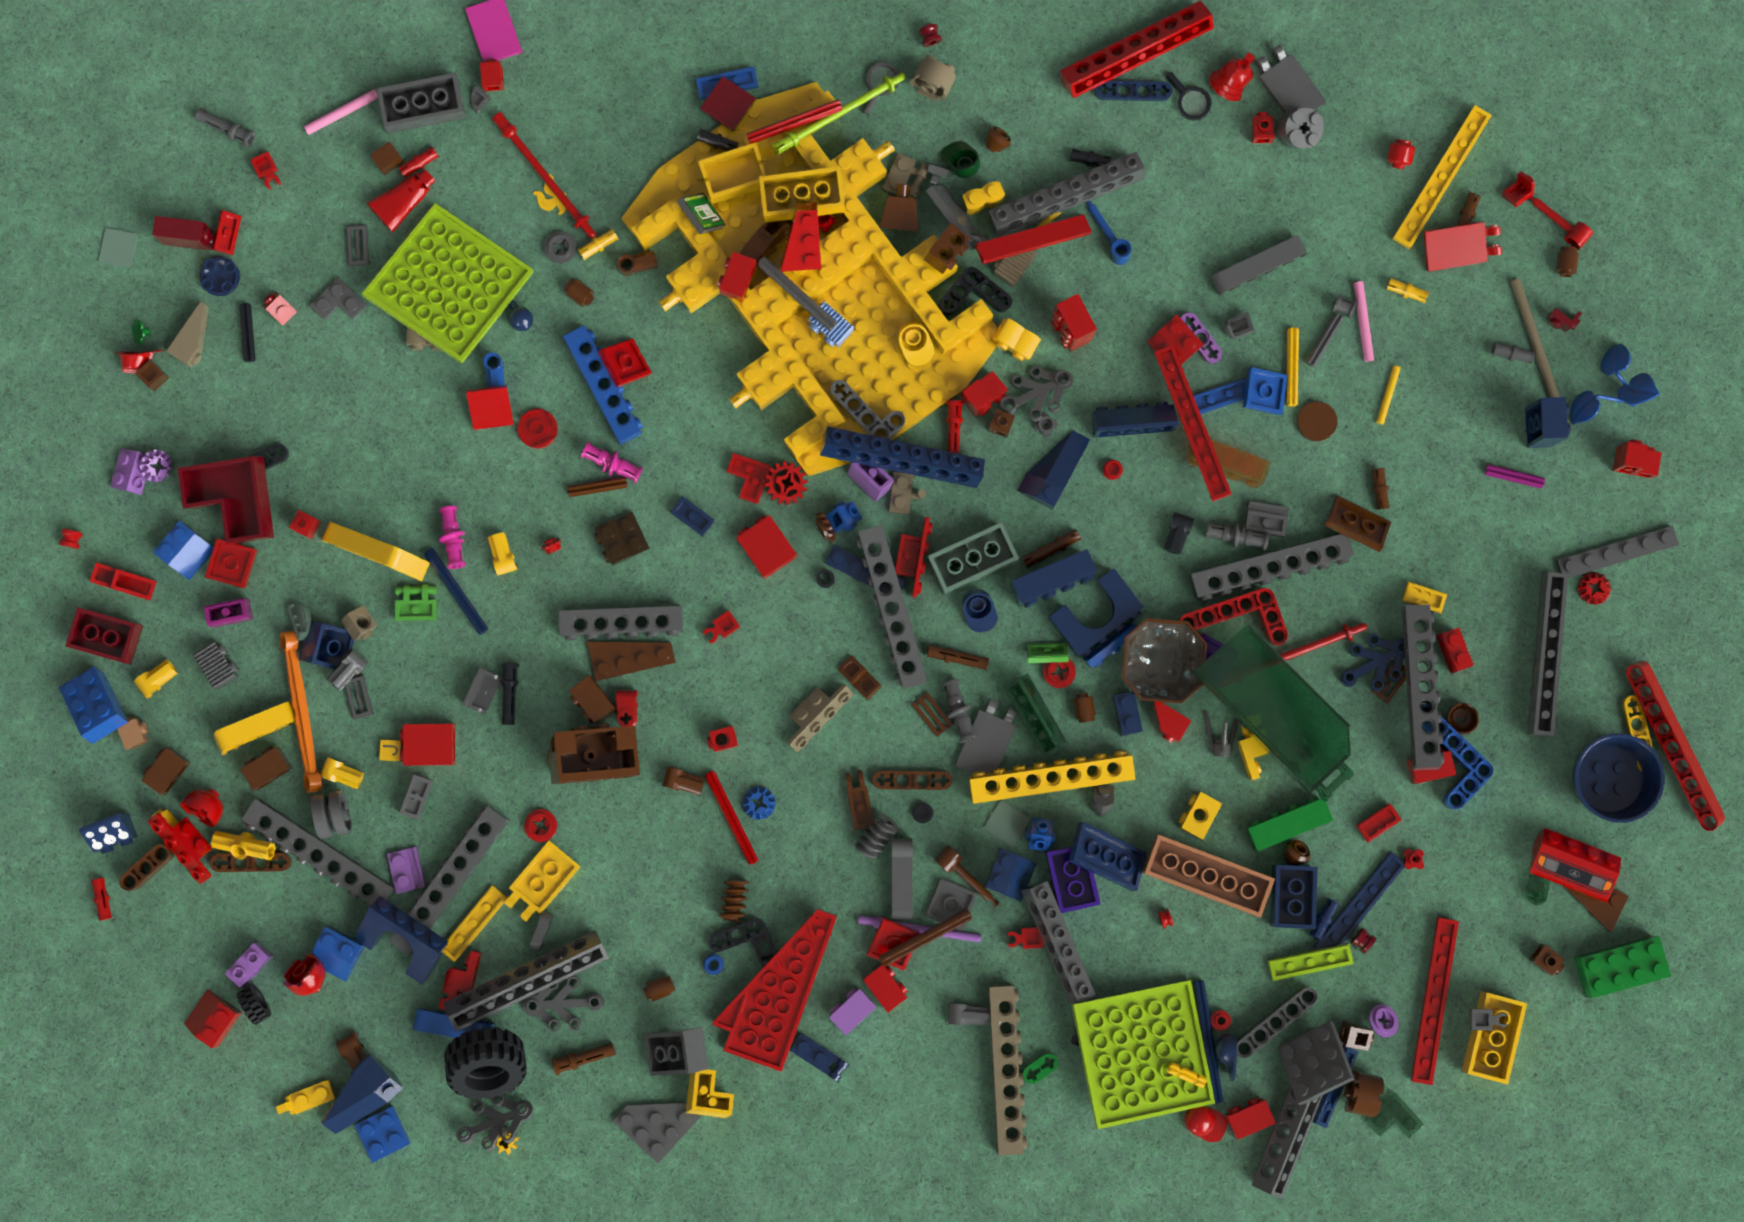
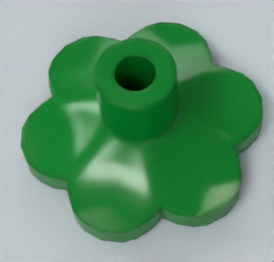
M134 320V325L132 326L133 339L135 343L142 344L144 337L150 335V328H143L142 321Z

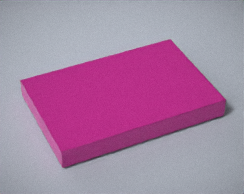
M489 0L465 8L483 62L489 59L499 61L523 53L505 0Z

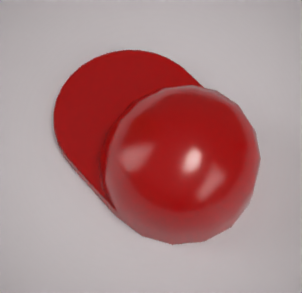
M1208 1106L1188 1109L1185 1113V1126L1193 1135L1208 1142H1218L1224 1136L1228 1127V1121L1222 1113Z

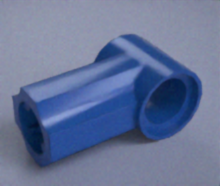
M488 353L483 360L487 387L505 385L503 359L497 353ZM492 358H497L499 360L498 365L494 368L489 367V361Z

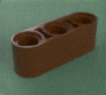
M165 844L154 846L122 874L119 879L120 887L126 891L138 890L172 860L174 853ZM162 848L166 850V857L164 859H161L159 856V851ZM146 862H148L151 865V869L148 873H146L143 869V866ZM130 876L135 879V884L132 887L128 884Z

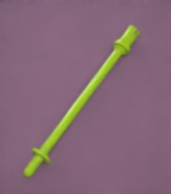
M899 73L892 78L884 76L882 84L843 105L842 111L821 118L797 133L788 132L786 137L772 143L773 150L778 148L775 153L780 155L791 147H797L799 140L886 90L890 93L894 92V85L903 81L906 75Z

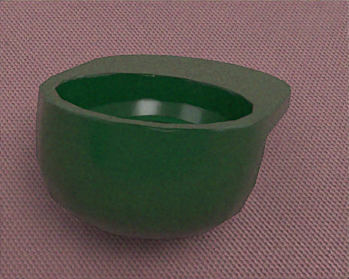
M957 141L947 145L942 150V160L952 169L956 176L967 178L978 172L980 158L977 151L969 144Z

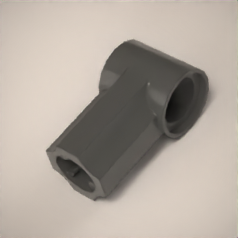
M350 649L340 659V664L326 680L333 687L341 691L354 675H358L366 667L368 662L354 649Z
M950 1002L948 1024L988 1025L990 1008Z

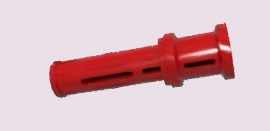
M947 400L948 412L945 418L948 424L947 452L959 454L960 424L963 422L961 415L964 401Z

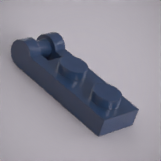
M800 1033L790 1049L792 1053L837 1082L841 1079L843 1070L849 1066V1063ZM832 1061L837 1064L834 1070L828 1068Z

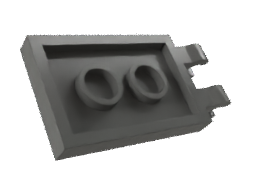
M1281 45L1275 47L1271 52L1278 61V64L1271 68L1265 56H1262L1255 63L1262 72V75L1259 76L1260 81L1284 113L1293 108L1317 110L1327 102L1292 54L1287 57Z
M945 185L931 186L926 190L949 223H952L970 237L967 242L970 250H975L977 243L989 240L986 235L979 234L978 229Z
M990 699L986 711L979 710L972 725L973 732L977 735V738L964 743L955 766L972 774L977 771H985V774L993 773V769L999 768L1017 727L1011 724L1017 710L1009 708L1004 720L993 716L998 702Z

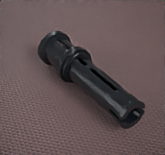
M501 663V667H503V680H501L503 686L502 725H515L516 686L519 684L517 668L520 664Z

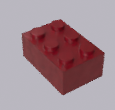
M77 607L65 647L131 665L143 626Z

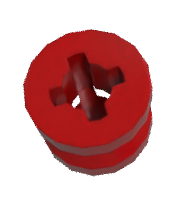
M62 529L61 533L63 536L59 540L58 545L79 549L80 545L78 542L83 533Z

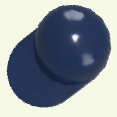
M982 589L969 591L962 601L968 626L975 632L990 631L996 625L998 619L991 596Z
M1225 1034L1217 1039L1215 1054L1221 1063L1228 1066L1229 1079L1234 1081L1237 1063V1041L1235 1035Z

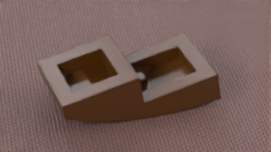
M852 655L838 668V671L867 701L882 687Z

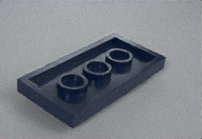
M1079 822L1069 861L1130 891H1138L1147 852L1085 822Z

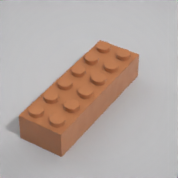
M1155 835L1142 870V874L1260 918L1275 880L1267 875L1161 835Z

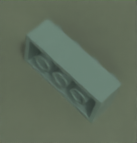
M1001 522L929 555L927 560L943 594L946 595L1018 562L1019 557ZM988 546L996 548L994 555L987 553ZM971 554H973V557H978L976 563L968 561ZM951 563H955V565L958 564L960 566L958 567L957 572H954V570H950Z

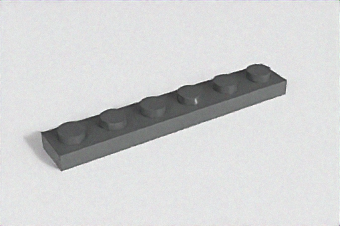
M1673 526L1566 557L1556 562L1560 573L1569 574L1568 578L1678 546L1679 543Z

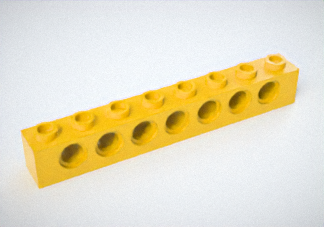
M1126 750L1115 751L1114 755L1106 756V753L1095 754L1094 758L1086 759V756L1074 757V761L1067 762L1066 759L1054 760V764L1047 765L1045 762L1034 763L1033 767L1027 768L1025 765H1017L1013 767V770L1006 771L1005 768L993 769V773L986 774L985 771L973 772L972 776H968L973 804L1136 780L1133 756L1129 752L1127 753ZM1115 762L1117 764L1116 769L1112 772L1107 771L1108 764ZM1095 765L1097 767L1096 772L1092 775L1087 774L1088 767ZM1075 768L1077 771L1076 775L1072 778L1067 777V771ZM1050 771H1055L1056 778L1051 781L1047 780V774ZM1034 774L1036 775L1035 782L1027 783V776ZM1014 777L1016 778L1015 785L1007 786L1006 780ZM989 780L996 781V786L993 789H986L985 785Z

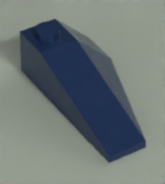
M1072 430L1026 473L1017 491L1053 510L1090 439Z

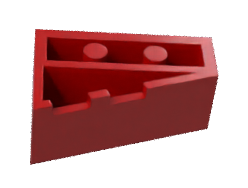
M817 202L796 204L781 260V272L822 269Z

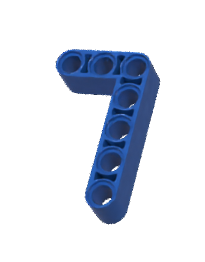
M1427 704L1420 705V708L1424 709L1426 712H1429V706ZM1441 717L1440 732H1442L1443 742L1440 746L1445 751H1451L1452 757L1466 770L1465 774L1444 795L1443 802L1449 809H1460L1491 778L1494 769L1490 762ZM1422 723V729L1426 733H1430L1431 727L1427 723ZM1449 737H1453L1456 740V745L1453 748L1448 744ZM1465 751H1468L1471 755V759L1468 762L1463 759ZM1480 765L1484 766L1486 769V773L1484 776H1481L1478 773V768ZM1466 780L1472 783V788L1469 791L1464 788ZM1453 794L1458 797V803L1455 806L1450 802V797Z

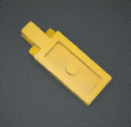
M330 1079L289 1094V1096L285 1097L286 1103L276 1106L278 1114L290 1111L291 1115L298 1114L335 1100L336 1096Z

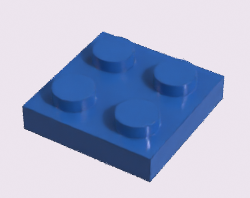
M1254 367L1248 368L1243 408L1282 415L1288 375Z
M394 1106L355 1124V1128L372 1163L411 1144Z

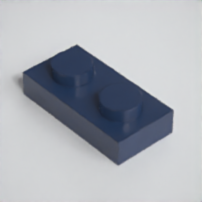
M683 496L670 511L672 515L702 537L715 522L713 518Z

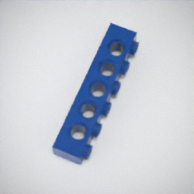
M584 325L564 335L563 337L620 445L641 435L640 429L643 426L638 417L634 418L630 411L634 409L629 399H623L621 395L624 393L622 386L616 387L598 352L601 350V347L596 348L593 341L597 339L592 330H587ZM585 345L591 346V350L587 354L581 353V348ZM593 363L600 364V368L597 371H591L590 366ZM603 380L610 382L609 387L606 389L599 387ZM611 398H618L619 403L612 407L609 405V400ZM622 415L628 416V421L625 424L618 423V419Z

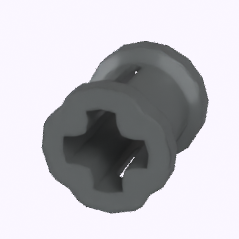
M1338 295L1332 311L1343 313L1351 319L1357 302L1343 299L1341 295Z

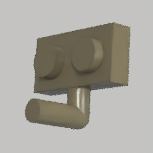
M894 472L889 513L909 515L911 499H925L926 491L924 489H920L918 492L912 491L914 475Z

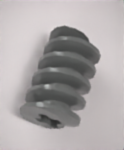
M879 813L881 820L878 818L874 819V823L877 826L869 825L872 832L865 830L864 834L867 838L863 836L859 838L862 844L857 842L854 844L859 852L873 859L879 856V852H882L884 846L889 843L888 840H891L893 834H896L898 831L896 823L882 813Z

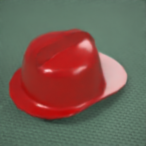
M164 349L144 352L117 351L114 354L120 356L124 373L135 374L147 361L152 360L154 352L164 351Z

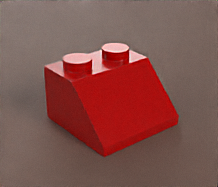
M207 989L184 1025L197 1039L213 1049L220 1045L242 1012Z

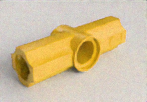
M215 831L211 841L212 848L229 851L238 859H244L248 855L271 860L276 849L275 843L257 840L248 832H243L238 836Z

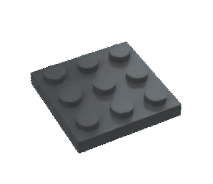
M1331 1021L1278 1047L1297 1104L1304 1105L1355 1080L1335 1025Z

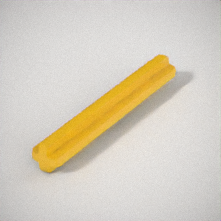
M1295 327L1288 328L1286 375L1288 376L1286 383V406L1295 407L1298 404L1299 329Z

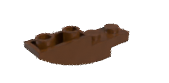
M792 219L764 223L739 254L756 259V268H758L759 260L763 257L768 259L777 251V245L789 235Z

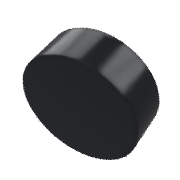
M920 803L913 809V817L919 823H927L933 817V809L926 803Z

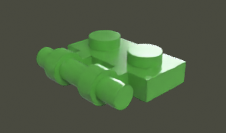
M409 584L403 587H396V595H403V600H395V621H437V600H429V594H437V586H429V584L411 586ZM422 594V600H411V595Z

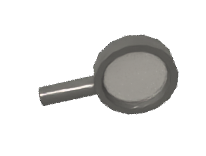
M879 62L874 64L868 70L866 76L869 90L882 84L884 76L892 78L899 74V72L890 63ZM899 83L894 85L895 91L898 88ZM886 90L868 100L862 113H866L869 116L878 97L889 96L892 93Z

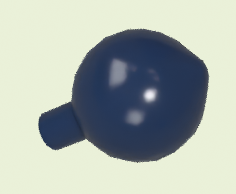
M511 301L508 305L511 309L509 315L510 325L517 331H527L533 324L532 313L525 307H518L515 301Z

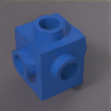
M844 501L833 507L834 510L825 515L835 533L842 530L851 531L857 527L856 523L863 519L853 501L846 504Z
M1032 817L1031 827L1026 830V840H1029V849L1049 852L1050 845L1055 843L1056 832L1052 831L1053 820Z

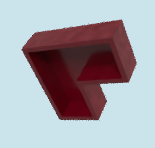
M250 456L177 468L183 509H199L221 505L226 543L238 544L274 538L264 457Z

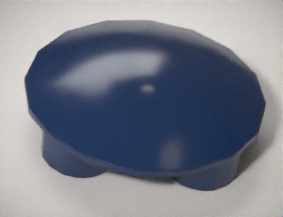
M225 257L206 259L200 272L202 288L215 296H226L232 293L240 281V271L237 265Z

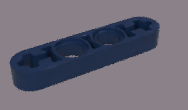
M1108 81L1096 87L1094 92L1100 100L1167 101L1171 97L1173 90L1172 86L1167 82ZM1102 86H1105L1107 90H1112V86H1116L1114 90L1115 96H1112L1113 91H1107L1106 95H1102V92L1098 90ZM1121 86L1127 87L1129 94L1121 96L1118 93V88ZM1152 86L1155 87L1154 91H1160L1161 87H1165V91H1168L1165 96H1162L1161 92H1155L1154 96H1151L1153 92ZM1146 87L1149 94L1141 96L1138 93V89Z

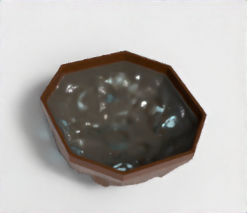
M1146 618L1124 637L1122 679L1142 701L1182 704L1204 685L1207 643L1188 621Z

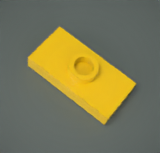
M1408 581L1401 601L1411 605H1430V610L1441 614L1447 594Z

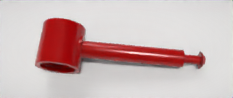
M1533 196L1529 198L1535 207L1568 232L1564 236V240L1568 244L1571 243V247L1580 250L1593 235V231L1585 223L1577 222L1572 226L1539 198L1535 199Z

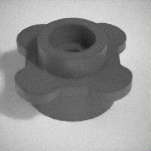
M1043 413L1041 420L1034 424V429L1042 432L1044 437L1051 436V431L1057 428L1058 422L1049 417L1047 413Z

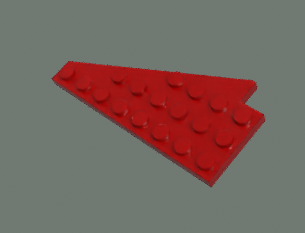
M818 908L714 1019L712 1025L730 1031L723 1051L782 1072L837 915Z

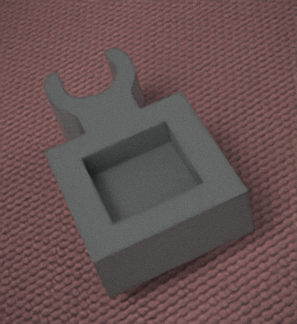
M1470 1008V1030L1493 1031V1024L1506 1027L1507 1024H1501L1499 1018L1507 1016V1014L1497 1013L1493 1015V1009Z

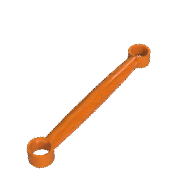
M294 630L280 633V646L282 651L285 652L295 726L305 771L303 784L307 793L317 792L322 789V780L320 773L316 769L310 718L297 655L298 639Z

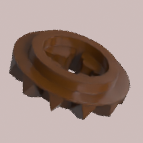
M822 512L817 513L815 522L820 533L826 541L834 542L836 535L829 520Z

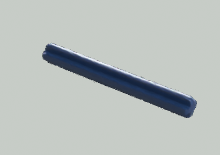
M433 548L428 549L424 553L425 557L478 634H484L488 630L487 625Z

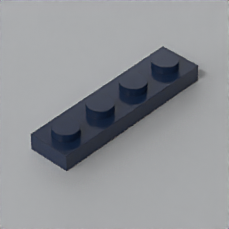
M834 545L825 564L870 586L867 576L871 575L869 567H864L862 559ZM874 566V571L877 574L885 572V570ZM898 577L902 591L906 581ZM888 582L881 583L880 591L888 594L891 591V585Z
M1343 1045L1350 1068H1352L1358 1051ZM1344 1085L1323 1095L1313 1123L1327 1128Z

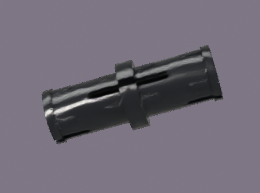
M700 129V135L698 134L697 141L711 145L716 150L719 148L730 151L738 148L739 142L724 138L722 134L718 133L716 135Z
M1072 148L1070 161L1087 164L1088 167H1099L1111 162V156Z

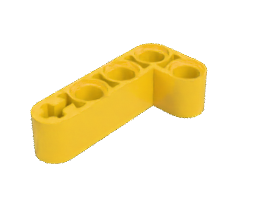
M285 702L215 731L213 738L221 755H226L227 751L237 750L240 745L295 723L293 708L290 702Z

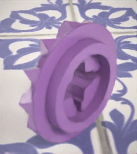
M151 450L142 457L140 471L149 481L163 482L165 476L170 477L167 471L173 469L170 466L172 460L167 453L161 450ZM157 461H159V464L162 465L163 468L157 469V472H155L156 469L150 466V464H157Z
M1381 1004L1369 1011L1370 1017L1368 1021H1370V1029H1374L1375 1035H1381L1382 1038L1391 1037L1397 1032L1399 1022L1393 1009ZM1382 1018L1383 1021L1388 1023L1383 1025L1378 1019Z

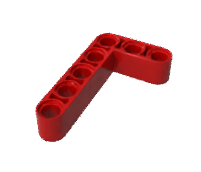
M1262 588L1187 613L1178 619V621H1183L1185 618L1191 620L1192 627L1197 631L1257 610L1266 638L1271 645H1282L1288 639V632L1275 595L1268 588ZM1260 593H1265L1268 596L1267 603L1260 601ZM1242 599L1249 602L1248 610L1241 608L1240 601ZM1222 606L1229 607V616H1224L1221 613ZM1203 612L1211 615L1210 622L1207 623L1202 620ZM1267 612L1274 614V622L1267 621ZM1274 631L1281 633L1282 639L1280 642L1273 639Z

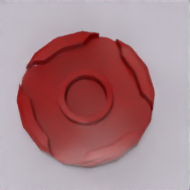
M536 408L528 410L521 416L517 431L525 445L530 448L540 449L553 443L557 436L558 426L556 419L550 412Z

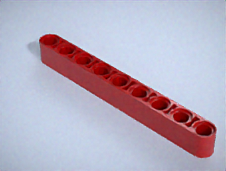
M1637 661L1627 668L1626 676L1700 825L1706 831H1714L1723 824L1725 815L1651 666L1646 661ZM1636 668L1641 670V675L1636 672ZM1645 686L1649 687L1651 694L1646 692ZM1654 704L1660 708V712L1655 710ZM1663 723L1669 726V730L1664 728ZM1672 741L1677 743L1678 749L1673 746ZM1681 760H1684L1688 767L1683 766ZM1691 779L1697 782V786L1691 783ZM1700 797L1705 799L1706 804L1700 801ZM1709 816H1712L1715 819L1716 823H1713L1709 819Z

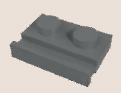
M1249 501L1244 530H1253V532L1263 534L1268 532L1272 536L1285 537L1289 507Z

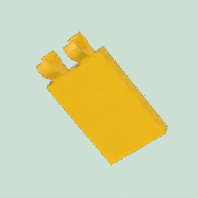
M548 841L509 887L513 893L504 904L512 909L520 898L524 900L529 906L520 917L527 922L535 911L539 914L543 913L581 866L551 841Z

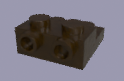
M633 512L595 527L596 533H594V537L598 545L603 544L605 551L602 554L606 562H611L613 566L650 549Z

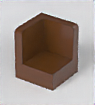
M390 142L370 154L384 176L404 163Z
M152 360L147 361L135 372L146 386L153 391H156L170 378Z

